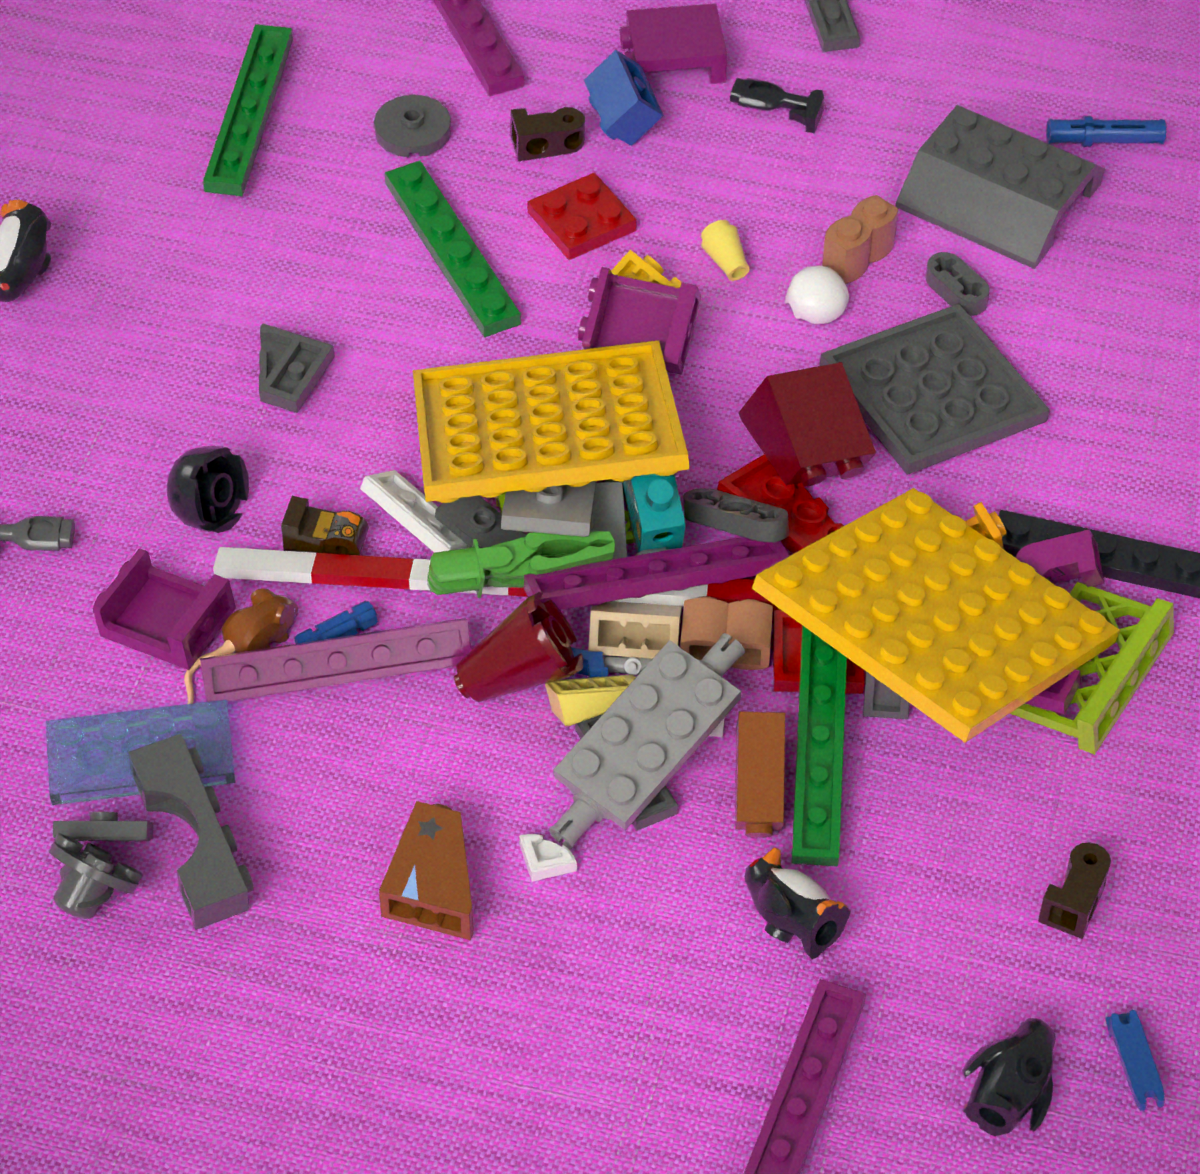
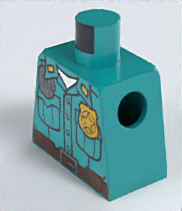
M649 474L634 476V478L624 481L623 495L636 553L647 549L664 547L666 549L682 548L686 526L675 475L659 476ZM663 532H667L668 535L665 538H653L657 534Z

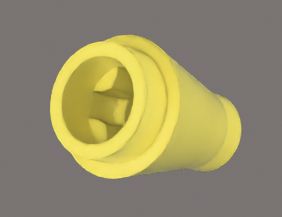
M718 220L709 224L701 233L703 240L701 247L724 271L730 281H736L746 276L750 267L745 259L737 227L730 225L727 220Z

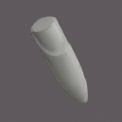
M605 656L604 664L605 667H608V673L639 675L652 659Z

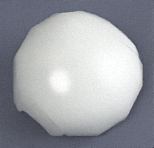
M820 265L805 267L794 275L785 297V304L791 306L796 319H803L813 324L831 323L843 314L849 302L848 289L841 276L833 269Z

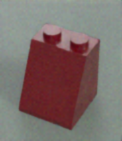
M842 362L766 376L738 412L741 421L785 485L802 482L803 486H813L831 476L840 475L841 479L855 477L865 470L864 466L876 454Z

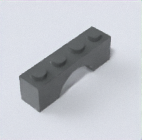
M178 734L129 751L131 774L146 811L166 812L178 816L186 821L198 836L199 840L194 853L177 870L179 891L195 930L249 911L248 893L254 891L253 883L245 864L237 866L232 855L233 852L237 851V846L228 824L221 827L215 813L220 812V806L213 787L208 786L204 788L199 775L204 773V769L197 749L195 747L188 749L182 734Z

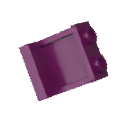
M717 4L626 11V26H620L621 48L628 49V52H625L624 55L640 64L644 73L707 67L711 84L726 83L727 51Z
M601 267L599 278L593 277L589 287L588 301L592 302L589 317L583 316L579 326L578 340L582 341L583 348L591 349L659 340L667 372L682 375L701 301L698 286L681 283L680 288L614 275L610 268Z
M138 549L130 561L122 565L118 576L107 590L98 595L93 606V613L101 637L190 670L224 625L227 618L234 612L236 606L229 579L214 574L209 582L203 586L153 567L149 552Z

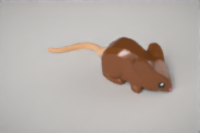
M261 588L252 592L250 598L253 606L235 611L225 621L222 627L224 644L215 651L199 657L190 670H186L184 682L188 702L184 713L191 709L194 702L192 676L196 669L201 666L200 658L270 648L272 642L282 643L287 641L289 636L286 631L293 625L298 605L293 600L282 595H276L269 589Z

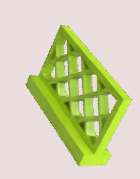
M1077 582L1070 595L1079 602L1083 599L1098 604L1101 610L1096 612L1102 614L1108 622L1117 628L1118 625L1115 618L1130 615L1139 618L1140 621L1136 625L1120 629L1116 639L1120 649L1118 654L1100 659L1097 655L1091 661L1076 669L1080 670L1081 676L1097 672L1100 681L1096 685L1077 689L1070 703H1077L1080 709L1074 720L1057 715L1053 711L1028 704L1021 705L1009 714L1078 738V749L1095 755L1173 636L1174 606L1173 603L1159 598L1155 600L1152 606L1092 586L1087 587L1086 584Z

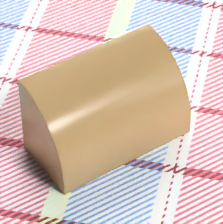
M615 601L604 602L601 605H592L588 651L603 652V655L653 659L669 640L679 646L682 606Z

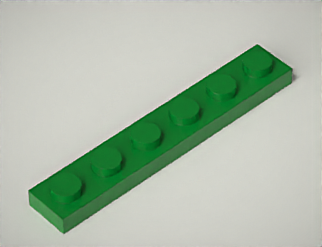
M255 24L203 179L204 192L243 196L293 42L292 28Z
M419 160L385 172V184L483 337L485 338L521 325V313L422 162Z
M803 625L791 864L838 867L847 657Z

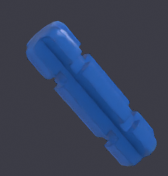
M363 601L351 607L353 612L349 613L345 610L315 625V631L309 628L295 636V643L358 634L356 629L360 628L364 631L378 622L377 613L369 601Z

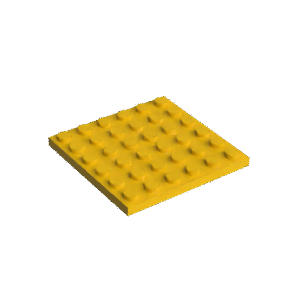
M659 340L412 370L426 502L450 503L462 497L479 495L492 498L511 491L539 492L552 486L569 485L581 487L592 481L609 479L627 481L634 478V476L649 474L670 476L678 471L689 470L688 451Z
M915 488L908 490L758 573L752 586L754 591L964 743L1115 644L1120 633V629L1108 622L1102 614L1083 605L1073 598L1067 590L1051 583L1038 574L1032 566L1019 561L1003 550L997 542L986 538L967 525L962 518L951 514L936 504L930 496L919 492Z

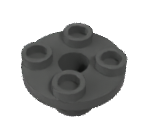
M58 833L49 853L65 864L60 870L62 881L53 897L55 904L61 910L80 919H91L95 916L99 906L111 897L113 888L134 894L143 876L140 871L121 862L114 866L110 862L113 855L91 843H87L85 849L82 850L83 845L80 842Z

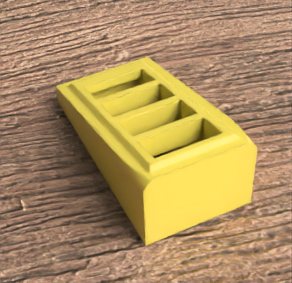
M634 675L565 679L545 683L552 712L568 727L604 714L636 677Z

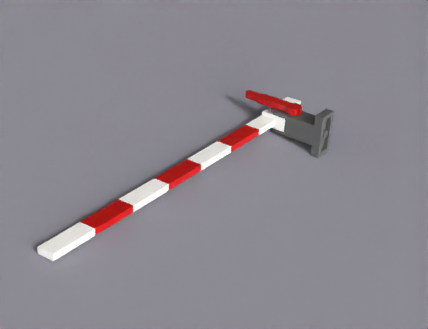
M219 547L213 566L215 575L231 579L430 591L427 585L430 560ZM734 579L725 583H711L689 587L681 591L672 590L649 594L641 598L615 600V602L684 606L685 600L708 596L727 603L754 599L773 606V612L774 610H781L752 589L755 579ZM491 586L483 587L482 594L528 597L524 587ZM473 590V591H465V592H458V593H474V594H477V592H476L475 590ZM865 672L863 717L908 719L910 703L868 672Z

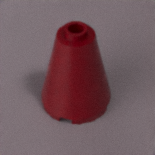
M541 592L529 596L457 663V674L454 675V681L458 690L465 698L471 697L476 702H482L570 677L583 669L582 653L574 657L570 646L577 641L576 636L565 616L551 599L542 603L540 600L543 593Z

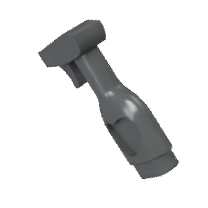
M31 516L15 524H0V541L15 542L22 549L60 551L61 548H72L75 533L74 519H64L61 516Z

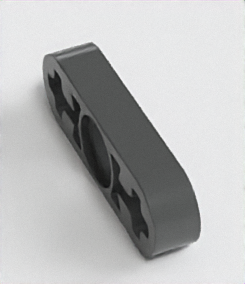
M709 488L693 489L683 495L684 518L688 521L760 542H776L787 538L789 535L788 512L785 509Z

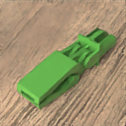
M610 531L590 532L587 537L532 532L528 533L525 537L486 548H479L477 539H473L472 547L433 553L430 559L427 585L430 591L436 595L475 590L477 597L481 598L483 587H524V575L544 574L584 564L612 560L615 541Z

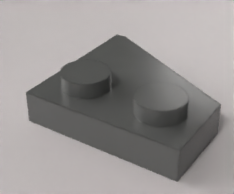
M262 323L260 326L261 351H259L260 401L298 413L334 359V346Z

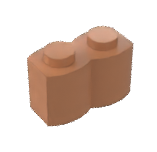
M878 195L870 196L859 202L853 209L851 216L837 220L827 229L824 239L822 266L829 267L837 272L845 284L861 277L866 272L869 263L881 260L893 249L898 208Z
M703 596L685 600L681 648L694 658L701 660L716 644L720 636L726 633L732 636V639L728 642L729 644L736 639L745 649L743 656L739 657L731 667L744 670L769 668L773 606L754 599L727 603L713 597Z

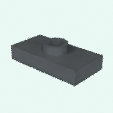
M480 496L462 497L454 502L443 503L435 510V518L469 547H472L473 539H477L479 548H486L526 536L523 531L501 529L502 514Z
M90 812L89 821H53V837L56 838L57 834L61 833L76 841H151L153 839V822L118 821V812Z

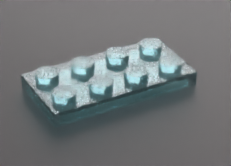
M227 699L46 721L49 795L52 805L140 795L131 774L128 752L178 734H182L188 749L195 747L199 753L204 773L199 776L204 787L236 783Z

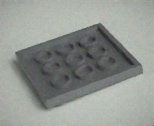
M960 304L821 353L820 366L842 362L864 422L907 475L1045 423L1048 420L1049 408Z

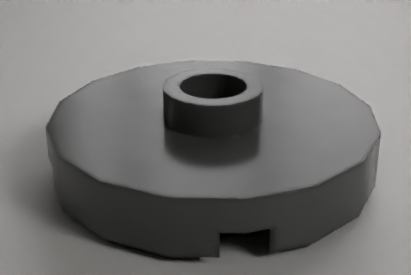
M422 95L396 97L384 103L376 112L374 119V130L378 144L387 152L401 157H409V153H419V157L430 155L445 145L451 133V118L447 108L439 101Z

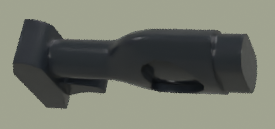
M736 78L731 90L730 102L758 110L791 109L789 110V120H795L805 125V132L815 133L823 114L824 95L822 90H813L810 96L807 97L787 93L780 86L771 82L751 78Z

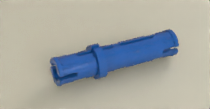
M1083 116L1081 120L1048 119L1046 139L1048 144L1081 143L1082 147H1091L1092 143L1164 144L1166 139V122L1164 119L1093 120L1092 116Z

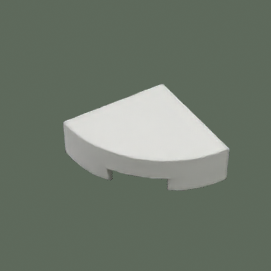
M539 834L519 835V845L532 882L577 871V861L566 846L563 845L561 847L552 841L545 840Z

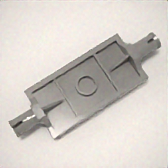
M723 633L716 644L699 660L669 640L553 769L554 778L568 787L574 795L572 806L549 829V833L558 843L564 839L563 845L568 849H572L594 821L601 822L602 819H609L624 830L632 824L740 701L741 690L722 678L738 658L742 657L745 653V649L739 641L735 639L729 644L728 642L732 639V636Z

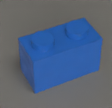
M617 50L610 54L584 79L590 93L588 97L589 102L597 110L601 119L599 125L603 132L613 140L619 138L632 146L664 116L641 65Z

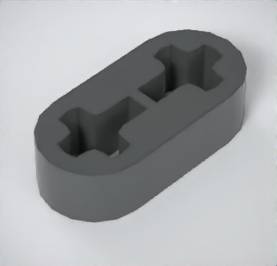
M939 252L929 258L926 268V283L950 306L960 304L970 316L981 314L986 310L990 290L989 285L983 278L952 253Z

